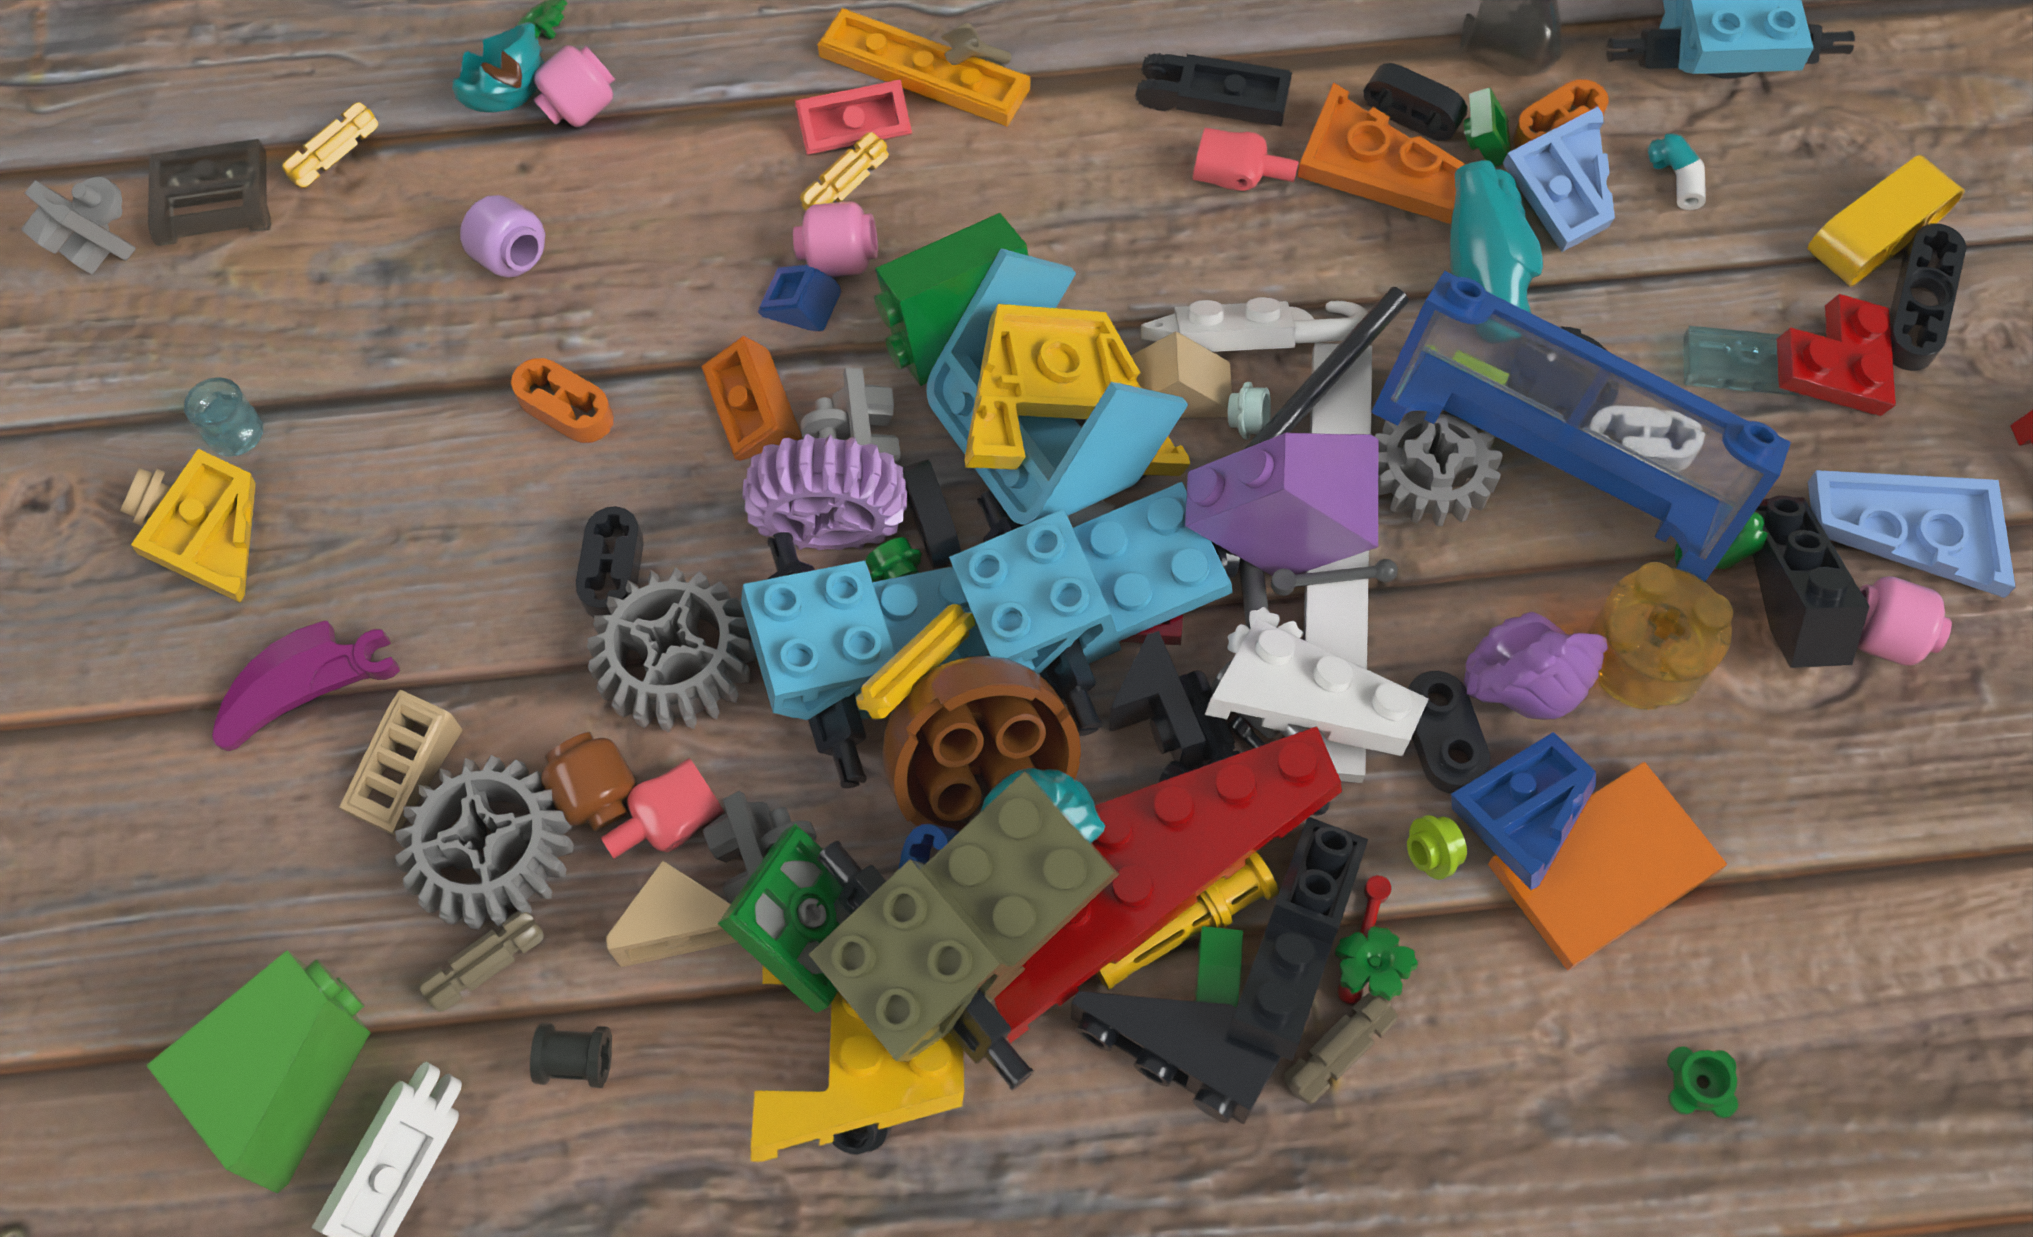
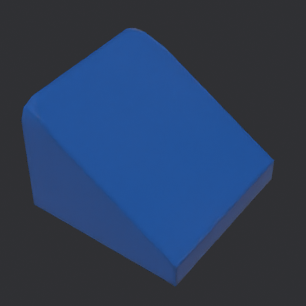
M808 265L779 267L759 306L758 313L764 318L806 330L823 331L841 294V288L831 276L824 274L818 269H814V267H809Z

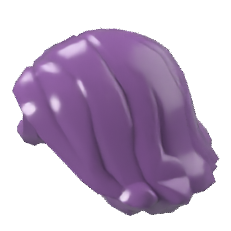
M1535 612L1522 614L1521 617L1505 619L1502 625L1490 629L1489 635L1484 637L1476 646L1475 651L1469 654L1464 678L1467 694L1478 698L1482 702L1501 703L1527 718L1540 720L1560 718L1575 710L1588 695L1589 689L1593 687L1599 677L1598 671L1602 668L1603 653L1608 649L1606 637L1586 633L1568 635L1547 618Z

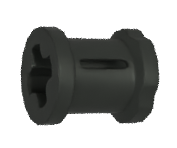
M540 1023L535 1030L530 1052V1076L532 1082L537 1085H546L550 1078L587 1080L591 1088H603L608 1079L612 1059L611 1029L608 1026H597L593 1032L555 1030V1026L552 1023Z

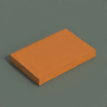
M1645 761L1590 796L1538 887L1530 890L1497 855L1493 856L1488 863V866L1567 971L1712 878L1728 865Z

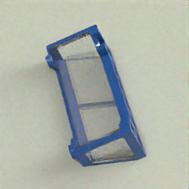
M1447 271L1443 272L1426 298L1371 413L1398 426L1404 415L1411 411H1426L1424 420L1435 424L1444 410L1661 520L1654 536L1655 538L1666 543L1671 535L1679 544L1682 550V557L1678 561L1676 569L1704 583L1779 478L1791 444L1790 441L1780 437L1766 424L1745 420L1487 292L1478 282L1466 277H1457Z

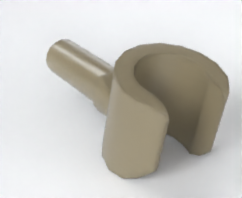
M964 23L941 36L952 47L951 50L945 53V58L954 66L972 56L983 57L1004 65L1009 64L1011 60L1010 52L980 41L976 30L969 23Z

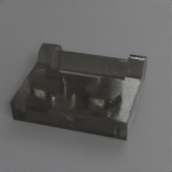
M259 139L149 154L148 227L151 238L156 246L176 244L178 238L243 228H248L252 233L270 230L271 218L267 206V152ZM243 199V206L174 216V209Z

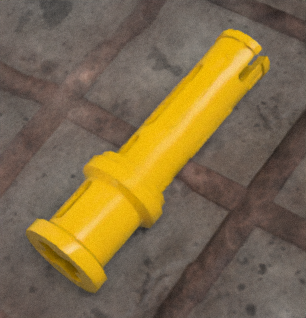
M1257 852L1252 854L1245 860L1246 865L1227 880L1222 877L1197 896L1198 902L1116 964L1109 963L1099 970L1096 975L1106 989L1110 990L1114 985L1126 979L1143 966H1147L1182 944L1185 940L1201 932L1202 926L1225 928L1232 923L1233 914L1262 896L1270 900L1278 895L1279 891L1276 881Z

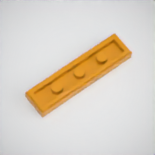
M841 8L817 44L819 57L885 82L901 79L902 88L1006 127L1010 124L1030 90V76L976 56H972L954 66L945 58V53L951 50V47Z

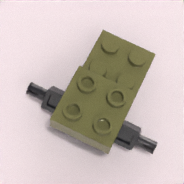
M1023 772L926 864L909 859L887 881L873 865L861 869L842 847L840 841L832 842L820 852L819 857H817V860L825 866L843 888L839 901L850 916L809 954L896 1061L911 1060L950 1033L973 1062L977 1064L986 1058L1010 1086L1011 1091L1022 1085L1032 1075L1034 1070L1026 1064L1006 1040V1037L1011 1032V1027L990 1002L1025 970L1022 965L1119 875L1058 805L1026 772Z

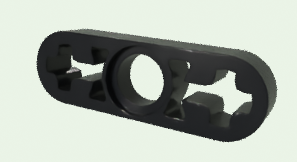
M1933 223L1921 227L1905 249L1890 309L1893 364L1904 370L1918 371L1928 367L1946 343L1966 254L1964 238L1950 226ZM1932 248L1937 250V257L1941 259L1935 268L1927 267L1931 261ZM1922 287L1930 290L1937 297L1938 305L1927 306L1919 303L1912 296L1911 288ZM1914 325L1922 326L1916 341L1919 347L1911 345L1912 338L1908 335Z

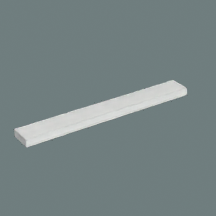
M1314 343L1312 374L1339 344ZM1369 346L1311 409L1310 433L1371 435L1372 346ZM1369 551L1306 571L1305 573L1368 567ZM1368 579L1305 586L1303 640L1367 670ZM1319 730L1342 782L1362 783L1365 777L1366 748L1328 741Z

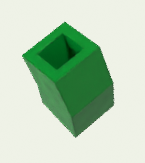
M1202 926L1198 945L1194 1001L1230 1004L1237 1008L1243 930Z

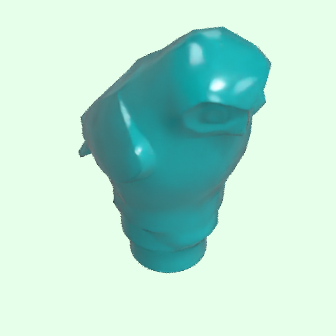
M1482 160L1463 165L1455 172L1456 195L1450 231L1451 274L1457 277L1470 278L1481 284L1487 292L1531 313L1527 289L1532 278L1540 276L1542 273L1543 256L1538 238L1525 218V210L1521 205V194L1517 189L1516 180L1510 173L1495 169L1491 161ZM1494 314L1486 322L1474 324L1478 334L1484 340L1491 343L1508 342L1523 336L1527 331Z

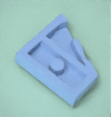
M1599 107L1510 151L1503 161V165L1514 177L1517 186L1561 252L1609 228L1615 219L1612 193L1607 187V177L1610 172L1608 155L1602 152L1600 128L1604 121L1603 113Z

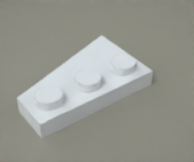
M1256 618L1211 697L1205 715L1228 719L1230 711L1262 718V727L1285 731L1288 723L1308 728L1317 726L1318 730L1321 731L1328 741L1403 756L1429 698Z

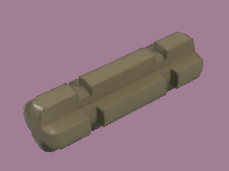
M517 911L508 917L505 922L501 923L504 927L501 931L496 933L493 929L449 959L448 962L451 965L449 968L443 971L439 966L422 978L419 982V988L431 1007L438 1012L445 1011L462 999L460 994L462 990L468 988L470 991H473L515 961L513 954L518 950L525 954L543 940L544 935L532 915L528 912L520 913Z
M1367 993L1352 1008L1354 1016L1351 1019L1347 1015L1343 1016L1308 1050V1055L1311 1058L1307 1062L1300 1058L1285 1073L1284 1081L1299 1100L1307 1104L1315 1103L1330 1088L1327 1082L1330 1077L1337 1081L1374 1045V1040L1371 1038L1374 1034L1381 1038L1396 1023L1397 1013L1382 996H1372L1370 993Z

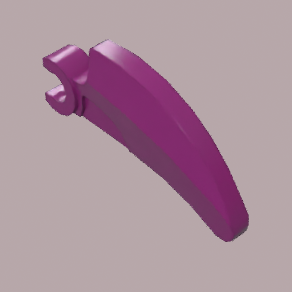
M321 621L297 629L275 641L252 659L235 678L221 703L212 732L213 741L220 749L228 752L240 747L260 728L280 715L320 695L363 679L387 680L394 677L400 672V668L392 657L385 658L379 662H371V657L375 650L391 644L389 637L382 629H373L361 635L355 644L339 645L336 643L332 625L328 621Z

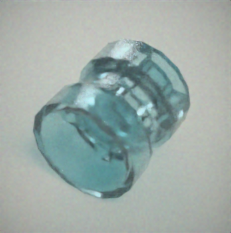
M222 377L208 378L196 384L188 392L184 400V412L187 419L201 433L203 440L209 448L218 455L226 457L240 456L250 451L259 443L263 434V422L254 407L249 404L243 391L232 380Z

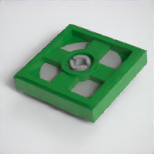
M795 823L782 832L717 924L809 1008L818 1013L829 1007L838 990L809 954L844 922L850 914L839 901L843 888L825 866L817 860L823 849Z

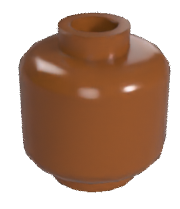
M585 732L561 743L545 755L548 764L542 770L541 785L544 790L552 789L553 807L555 810L563 811L565 820L569 825L578 826L589 822L593 831H597L614 823L628 813L623 802L627 800L630 791L636 786V780L618 747L612 740L608 738L594 739L591 732Z

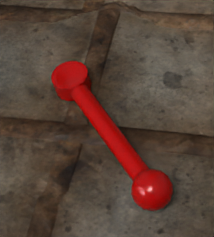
M1380 875L1369 878L1364 887V894L1368 902L1360 933L1366 939L1368 938L1369 929L1376 924L1381 903L1388 899L1392 890L1390 881ZM1339 983L1337 993L1341 1001L1346 1004H1355L1363 997V989L1352 994L1346 987H1341Z

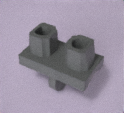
M740 791L722 799L727 813L703 830L709 850L715 859L725 863L742 855L747 869L724 882L723 891L727 902L732 904L784 830L796 823L808 836L816 841L817 835L811 822H792L786 807L776 808L770 812L767 803L747 802L745 794Z

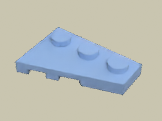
M1816 470L1809 479L1810 507L1829 540L2006 598L2016 588L1999 480Z

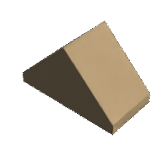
M1177 331L1131 355L1140 371L1136 380L1141 388L1183 397L1188 403L1180 418L1228 417V402L1232 388L1230 362Z
M662 861L606 936L608 951L620 967L737 943L717 924L731 904Z

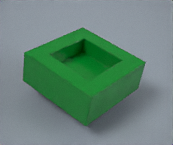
M1488 87L1469 94L1470 117L1464 119V132L1471 150L1479 149L1484 159L1491 161L1494 167L1503 165L1507 153L1511 151L1509 120L1492 89Z

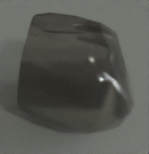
M1481 0L1477 17L1471 13H1467L1465 16L1460 38L1461 53L1507 76L1534 77L1546 73L1563 54L1561 17L1557 0Z

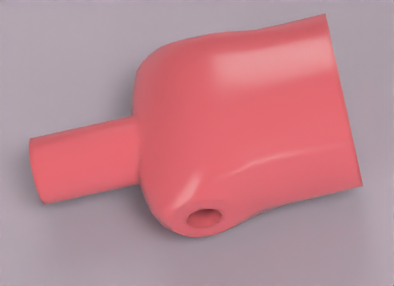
M1204 128L1196 157L1193 180L1215 184L1236 191L1253 189L1262 176L1294 183L1299 161L1269 155L1265 139L1257 133L1229 132Z
M688 758L667 773L635 786L627 797V804L632 818L600 838L614 859L645 839L657 850L670 852L689 840L701 827L725 814L692 760Z

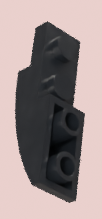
M1311 817L1306 819L1227 1035L1293 1061L1368 842L1367 838Z

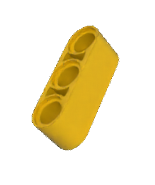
M1917 155L1829 220L1810 241L1807 250L1848 286H1854L1908 246L1921 227L1938 223L1959 202L1965 190L1923 155Z

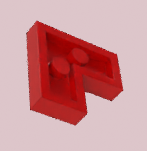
M1838 294L1825 305L1826 337L1790 327L1777 338L1778 385L1780 389L1882 416L1896 406L1888 307Z

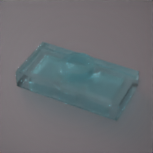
M1689 326L1684 334V385L1802 396V394L1780 389L1778 385L1777 338L1782 334Z

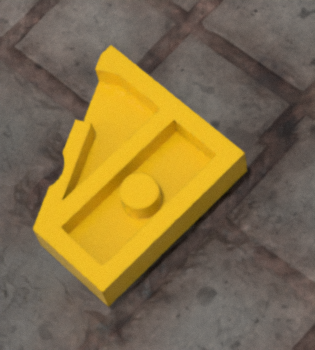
M197 449L131 546L138 555L240 603L245 596L256 486L251 473Z

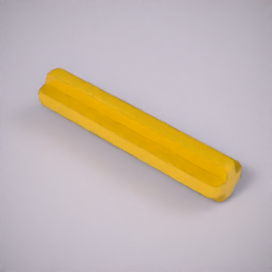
M959 604L947 606L862 685V692L856 697L859 710H867L872 719L885 718L911 693L913 687L923 675L938 667L969 637V630L975 626L973 614L965 613Z

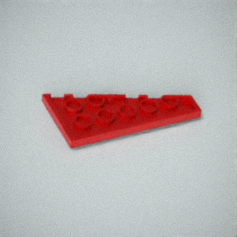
M1317 726L1095 805L1097 814L1105 824V829L1091 843L1119 875L1022 965L1025 970L994 998L998 1012L1011 1027V1032L1006 1037L1010 1044L1029 1030L1028 1024L1056 1003L1060 1007L1077 994L1079 985L1107 964L1118 963L1198 902L1197 896L1222 877L1227 880L1246 865L1245 860L1275 837L1281 839L1342 792L1341 780Z

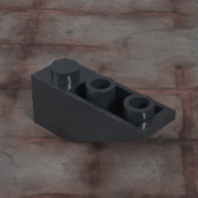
M1779 495L1770 499H1763L1755 512L1763 517V531L1767 532L1768 536L1764 547L1754 553L1753 558L1769 629L1789 667L1852 665L1870 607L1804 497Z
M1078 991L1071 1002V1019L1078 1023L1076 1031L1081 1037L1105 1051H1110L1113 1045L1136 1058L1134 1067L1145 1077L1165 1087H1168L1171 1081L1177 1083L1195 1094L1192 1101L1200 1110L1224 1123H1228L1231 1117H1233L1242 1124H1245L1282 1058L1279 1055L1227 1035L1236 1008L1230 1004Z

